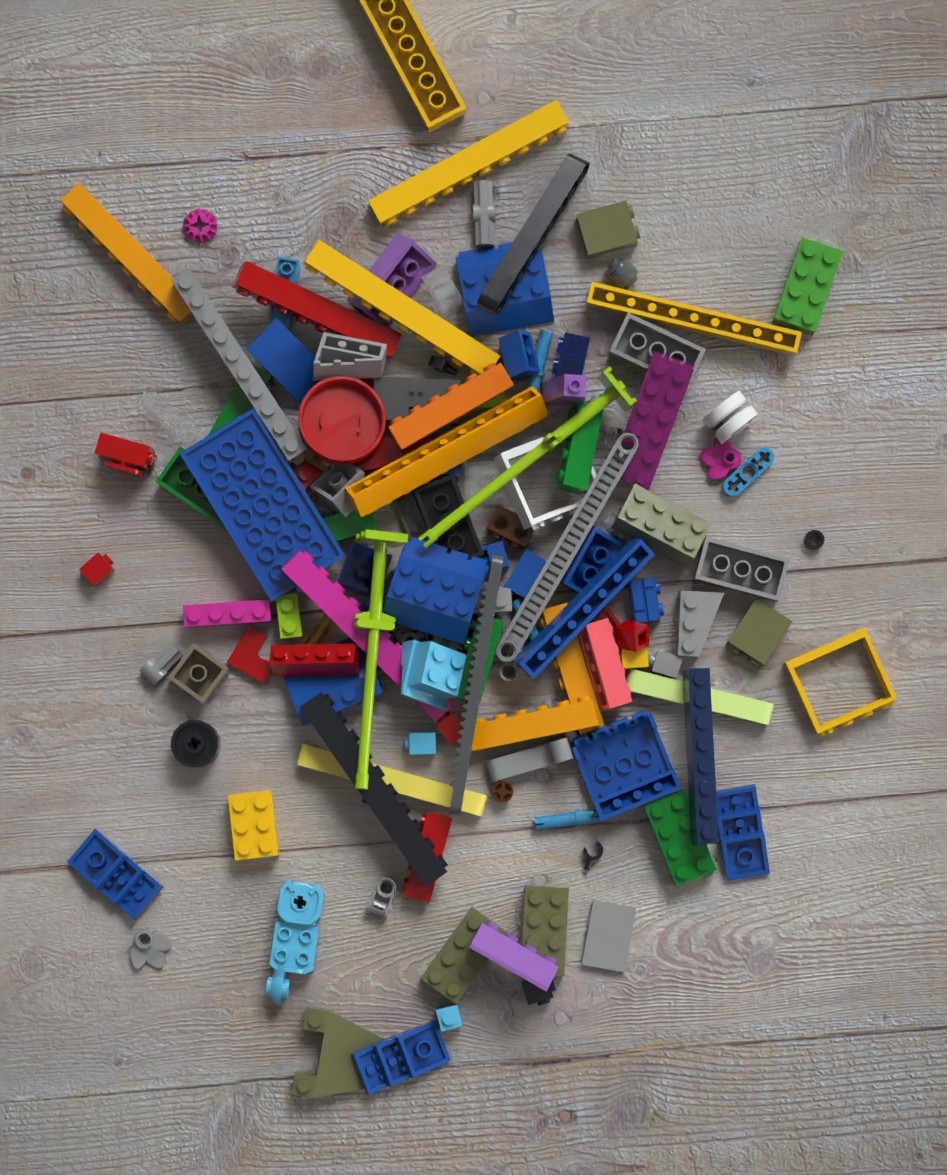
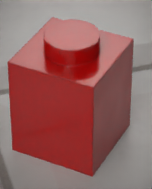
M98 552L79 570L96 587L115 569L111 566L114 564L111 558L106 553L102 556Z
M626 620L615 626L614 636L618 648L638 652L649 646V625Z
M447 711L438 719L439 722L436 725L450 746H452L459 737H462L458 732L459 729L464 727L460 725V720L454 712L449 714Z

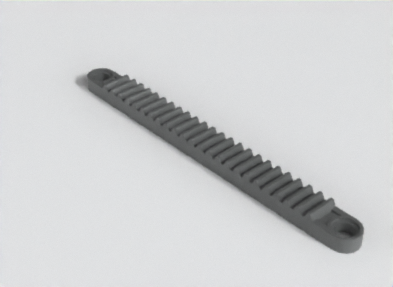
M493 554L489 581L483 584L487 587V590L482 591L486 598L480 602L484 605L483 608L479 609L483 616L478 617L481 625H477L476 629L480 633L475 634L478 642L473 644L477 650L472 652L475 659L470 661L474 668L469 669V673L473 676L467 679L471 685L466 686V690L470 693L464 696L468 702L464 703L463 707L467 711L461 714L465 719L460 721V725L464 728L459 729L458 732L462 735V737L457 739V742L461 745L456 746V751L459 754L454 756L457 763H454L452 767L456 771L451 774V777L455 780L450 781V786L453 787L449 814L460 816L504 561V556Z

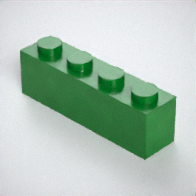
M253 365L270 391L274 385L273 377L268 372ZM238 383L208 435L254 408Z
M579 402L571 407L567 419L569 420L588 404ZM603 410L564 439L566 441L565 447L561 450L559 460L562 461L561 467L557 470L555 481H557L556 489L577 495H582L588 490Z
M355 510L347 517L336 511H333V515L329 517H324V514L321 515L337 543L353 539L355 534H360L361 531L365 532V529L378 531L373 513L362 518Z

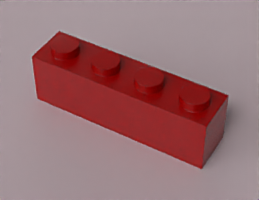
M430 434L401 452L392 437L383 439L382 436L376 449L368 457L353 463V465L363 470L364 473L379 470L433 440Z
M356 643L271 645L269 666L275 677L359 675L361 654Z
M427 811L426 815L422 814L420 825L423 828L421 834L424 838L429 837L435 845V848L432 850L437 857L439 855L443 856L453 818ZM408 864L407 869L411 870L409 878L404 879L402 890L406 891L404 896L430 903L436 880L425 887L411 865Z

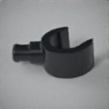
M434 355L431 356L428 363L429 366L442 373L446 372L455 376L458 371L449 365L448 361Z
M598 841L596 842L600 851L597 856H590L586 848L584 847L583 849L586 856L584 866L586 870L590 871L594 860L599 859L603 854V846Z

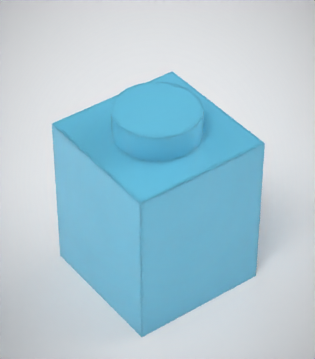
M409 733V737H405V750H410V755H436V733Z
M458 1004L436 1008L441 1032L463 1026Z

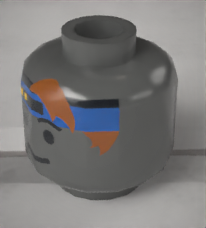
M614 258L607 265L609 269L606 272V277L617 288H624L626 290L638 279L636 277L637 269L627 258L619 260Z

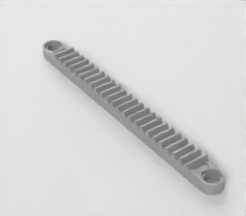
M624 433L617 439L499 642L496 654L500 660L510 662L517 657L635 454L639 444L634 434ZM626 437L631 438L634 442V446L630 450H625L621 446L622 440ZM504 645H510L514 652L512 656L504 657L501 654V648Z

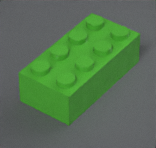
M802 237L772 322L813 336L821 318L843 251Z

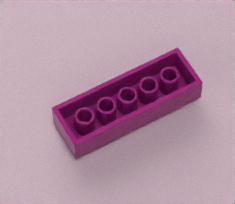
M654 351L638 393L637 401L634 404L624 433L634 434L638 439L639 445L619 480L633 485L637 484L646 490L650 489L693 374L694 365ZM626 437L622 440L621 446L625 450H630L633 448L634 442L631 438Z

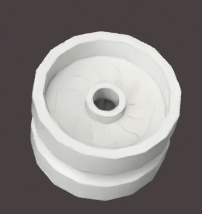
M740 391L726 399L703 419V422L709 429L715 428L720 423L723 424L715 432V437L721 444L730 437L736 436L758 415L752 406H747L740 412L738 411L746 401V398Z

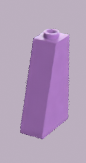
M564 374L542 382L541 395L545 405L573 407L579 402L584 403L587 375Z

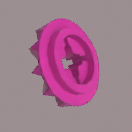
M198 208L197 210L190 211L184 218L183 230L191 241L205 243L215 236L217 221L208 210ZM199 217L202 223L206 224L205 227H202L201 234L198 228L194 227V224H198Z

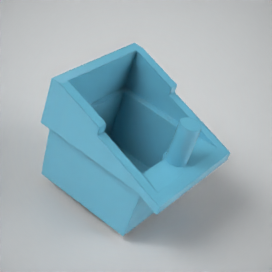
M411 640L403 642L401 695L446 711L447 700L458 696L467 655L432 641L419 642Z

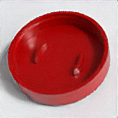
M346 376L327 378L314 385L302 400L298 413V430L306 448L317 458L336 465L353 464L368 457L381 441L386 424L385 409L378 394L366 383Z

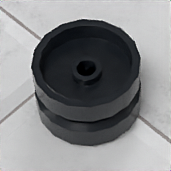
M188 720L180 724L173 732L171 738V750L175 758L181 764L193 768L204 767L212 763L218 756L221 748V740L217 730L211 724L201 720ZM194 740L200 741L201 744L198 745V748L193 747Z

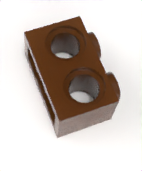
M500 505L497 506L487 526L491 537L497 540L504 538L509 541L508 545L518 550L521 547L526 548L534 532L532 527L526 529L527 536L524 539H517L514 535L515 530L523 528L519 516ZM500 518L505 519L508 524L503 530H499L495 526L496 520Z

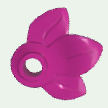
M715 438L714 447L706 448L699 454L700 459L710 466L707 475L709 479L724 478L730 470L738 468L742 462L740 452L732 448L728 440L721 444ZM733 455L734 460L731 462L727 461L728 456Z

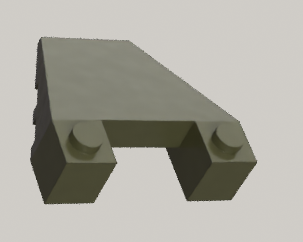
M307 1006L303 1029L324 1033L318 1071L315 1074L296 1070L291 1095L317 1098L364 1089L351 1054L384 1039L330 1009Z

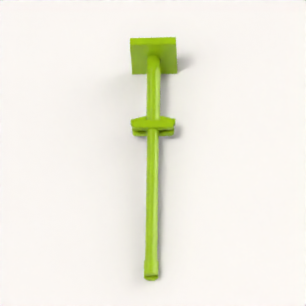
M609 366L599 377L600 382L607 389L605 392L554 432L546 435L539 445L432 529L427 530L418 537L419 542L426 537L429 539L423 544V547L427 548L435 542L440 535L547 451L550 453L559 443L614 400L617 401L625 412L631 409L637 400L635 397L631 399L624 390L626 386L621 380L618 382L611 374V367Z
M365 529V532L361 531L360 534H355V543L374 545L369 611L354 614V619H358L355 620L354 626L359 629H369L355 789H368V767L379 631L393 630L395 628L394 623L396 622V618L382 613L387 546L399 547L408 543V534Z

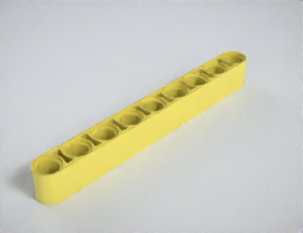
M302 744L296 765L350 780L332 752ZM379 765L385 774L382 777L387 785L391 783L399 794L450 808L453 794L452 786ZM465 789L461 811L482 817L488 796Z

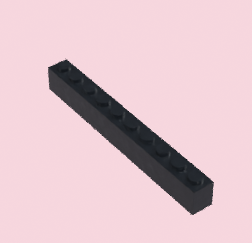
M320 692L300 706V708L355 785L359 755L358 741L360 738L354 729L348 730L345 725L348 721L342 712L339 711L337 713L332 706L335 702L328 693L324 695L323 692ZM369 754L368 789L357 790L422 883L427 887L447 873L445 867L448 864L442 855L437 857L432 849L435 848V845L429 837L424 838L420 833L423 828L416 819L411 820L407 814L410 812V809L404 801L399 803L395 797L398 792L391 783L388 785L382 778L385 776L379 765L374 767L370 761L373 757Z

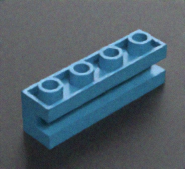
M278 257L275 274L298 285L300 261ZM270 305L267 327L277 318L290 331L293 316L290 314H280L275 311V307Z

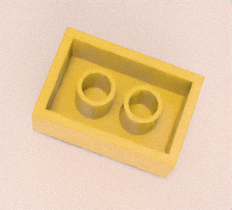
M273 790L228 795L235 860L280 855Z

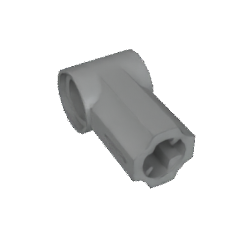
M169 642L155 658L152 657L145 663L140 672L156 686L169 673L168 671L181 659L183 654Z

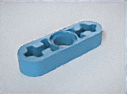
M766 447L757 450L723 483L724 493L729 497L739 495L773 463V451ZM759 453H768L769 457L767 459L769 462L763 461L759 465L762 468L759 471L758 467L751 460L754 459L756 463L761 458ZM750 466L754 469L755 474L752 478L743 476L742 470L744 467ZM738 474L740 479L746 482V484L743 485V483L740 482L736 487L738 490L737 492H735L734 490H732L731 492L728 491V482L734 483L736 480H738V478L735 477V475Z

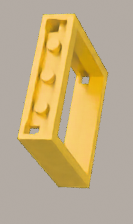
M865 628L784 663L815 734L821 733L824 736L834 732L833 727L841 724L842 728L854 723L853 718L861 716L862 719L874 714L873 709L878 707L881 710L893 705L892 701L897 699ZM860 639L885 697L819 725L794 668Z

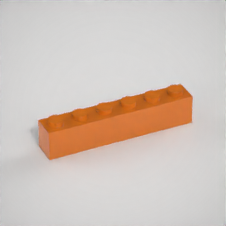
M493 362L483 368L485 372L477 376L474 373L464 379L466 383L461 386L454 384L446 389L447 394L441 397L437 394L427 400L429 404L421 408L418 405L409 410L410 415L402 419L401 416H398L390 421L391 426L387 430L400 452L511 389L514 384L502 363L496 365Z

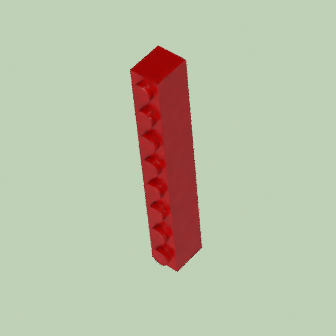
M248 261L242 263L232 286L237 289L236 292L245 297L250 295L256 298L257 303L264 306L269 304L275 307V311L280 314L295 316V320L305 325L307 323L315 326L314 329L321 333L329 332L387 344L386 360L393 357L402 335L393 329Z

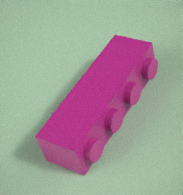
M270 599L183 605L185 628L273 623Z

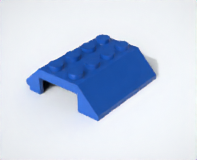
M513 242L500 244L497 250H495L494 246L477 249L478 253L475 254L473 250L458 252L459 257H455L470 337L554 322L551 295L541 248L498 315L478 307L477 301Z
M413 537L411 541L404 545L399 556L383 613L396 618L395 623L465 645L480 592L489 572V566L486 565L487 560L475 556L468 560V554L452 550L449 554L447 553L448 548L433 543L430 547L424 548L423 544L427 541L422 540L419 542L417 538Z
M646 710L632 714V721L625 717L612 722V729H609L607 725L591 731L592 737H588L587 733L573 738L574 744L570 745L601 821L682 789L658 733L655 720L651 713L647 714Z

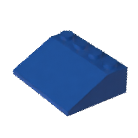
M347 638L335 644H352L355 642L351 638ZM358 645L357 648L361 654L359 675L283 676L302 726L308 725L311 722L300 706L320 692H323L324 695L328 693L335 702L332 707L336 712L363 702L367 654ZM377 675L374 697L384 694Z

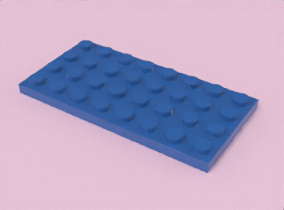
M254 408L180 453L271 602L297 586L280 568L298 550L302 553L306 550L315 559L312 563L317 568L322 566L325 569L345 557L342 549Z

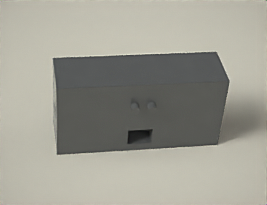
M382 376L374 378L373 390L378 394L383 403L386 423H390V421L398 416H401L403 419L410 415L408 411L418 405L421 408L429 404L427 400L438 394L441 397L447 394L446 389L454 384L460 386L461 381ZM459 418L446 426H458Z

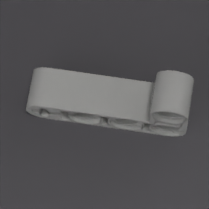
M563 738L486 761L491 782H495L573 759L568 738Z

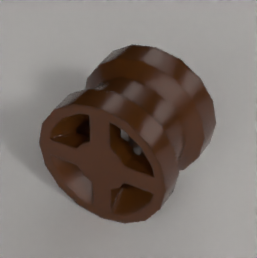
M499 781L493 786L492 795L498 802H507L513 796V788L510 783Z

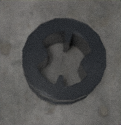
M818 530L809 531L804 538L805 545L812 550L819 549L825 541L823 533ZM813 534L818 535L817 538H820V542H817L815 546L811 545L812 541L809 542V538Z

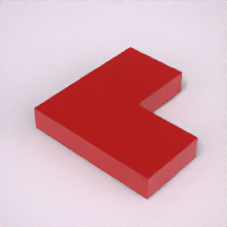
M248 625L227 663L265 684L272 670L269 662L257 654L268 636Z

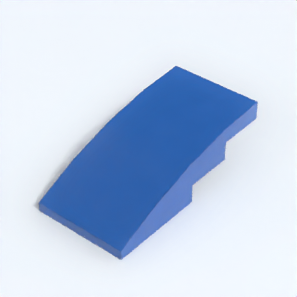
M277 318L246 348L259 364L300 405L307 392L314 385L322 381H313L315 357Z
M755 784L716 790L718 833L727 881L770 874Z
M97 829L93 830L67 861L89 883L100 890L134 920H137L163 889V886Z
M436 1020L413 1027L351 1054L366 1095L373 1094L387 1086L392 1087L406 1079L415 1078L451 1061Z

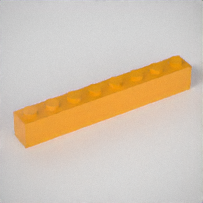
M80 183L61 199L64 205L62 209L70 217L74 215L79 220L77 225L85 233L89 230L94 235L91 239L100 248L104 245L109 250L106 254L115 263L119 261L123 265L121 269L129 278L134 276L138 280L136 285L144 293L149 291L154 296L151 300L159 308L163 306L168 311L166 315L174 324L178 321L183 325L193 315L171 281L173 278Z

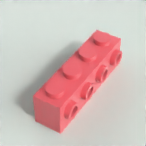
M605 618L588 623L578 633L599 709H611L632 702L631 690L626 682L625 669L619 658V648L615 643L613 627L609 619Z

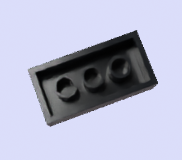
M454 474L413 489L428 530L432 529L465 503ZM469 513L433 542V544L448 548L447 553L449 554L452 550L468 554V560H471L472 556L484 558V553Z

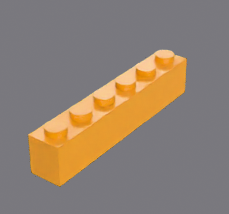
M567 603L544 609L543 615L539 617L542 628H545ZM576 635L552 660L555 670L559 669L562 676L558 678L561 690H566L568 696L564 701L569 700L570 704L578 703L577 698L590 696L591 700L596 699ZM601 713L600 717L602 725L578 729L574 731H578L579 735H581L584 733L591 732L600 727H603L604 723Z
M590 696L577 698L578 703L570 704L569 700L557 702V707L548 708L547 704L535 707V712L528 713L527 709L514 711L515 716L507 717L506 713L494 715V720L486 721L485 718L477 719L472 751L602 725L597 699L591 700Z

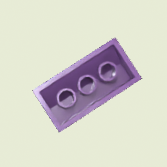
M398 232L370 268L369 272L411 298L437 263L412 239ZM356 296L353 298L348 297L347 301L365 317L386 327H389L393 322L392 319L388 322L378 315L380 312L375 308L369 310L361 305L360 302L362 300Z
M489 921L487 924L482 922L469 948L547 991L559 968L555 964L557 960L547 954L544 957L536 953L537 948L528 943L523 946L517 942L519 938L509 932L504 935L498 932L500 927Z

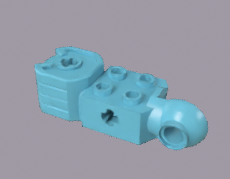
M289 880L280 887L277 912L281 921L275 922L269 964L274 968L273 977L268 976L265 996H269L280 1007L282 999H287L289 993L290 979L286 978V972L306 974L313 971L315 967L320 927L316 926V922L322 916L325 893L318 883L312 886L303 882L293 884V881ZM299 896H303V900L306 901V906L302 905V909L298 908V904L295 903Z

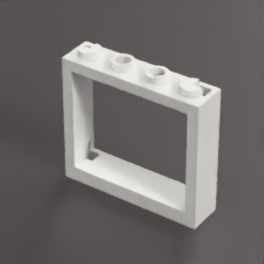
M544 437L500 453L493 458L499 473L502 474L511 467L510 461L523 457L542 442ZM593 466L591 470L588 489L590 488L592 482L596 477V473ZM514 477L505 484L524 530L531 527L533 530L545 526L544 522L548 520L551 523L563 519V514L568 512L570 516L574 515L583 500L581 499L533 518L516 478Z

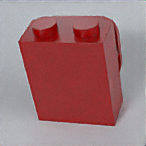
M100 432L94 453L99 458L113 461H105L104 466L106 468L138 478L144 477V473L139 471L140 469L149 472L150 467L154 468L157 455H155V451L151 446Z

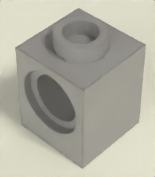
M657 650L656 654L651 655L649 666L652 667L651 672L677 679L683 657Z

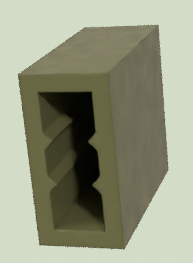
M627 201L576 214L587 259L637 245L640 233L638 227L633 226L632 218H635L632 206L627 205Z
M755 598L726 643L730 645L729 649L734 653L740 655L742 652L748 656L747 661L757 667L759 664L764 666L793 621Z

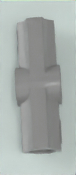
M474 181L475 204H473V223L475 224L476 246H494L493 223H495V205L493 204L492 181Z

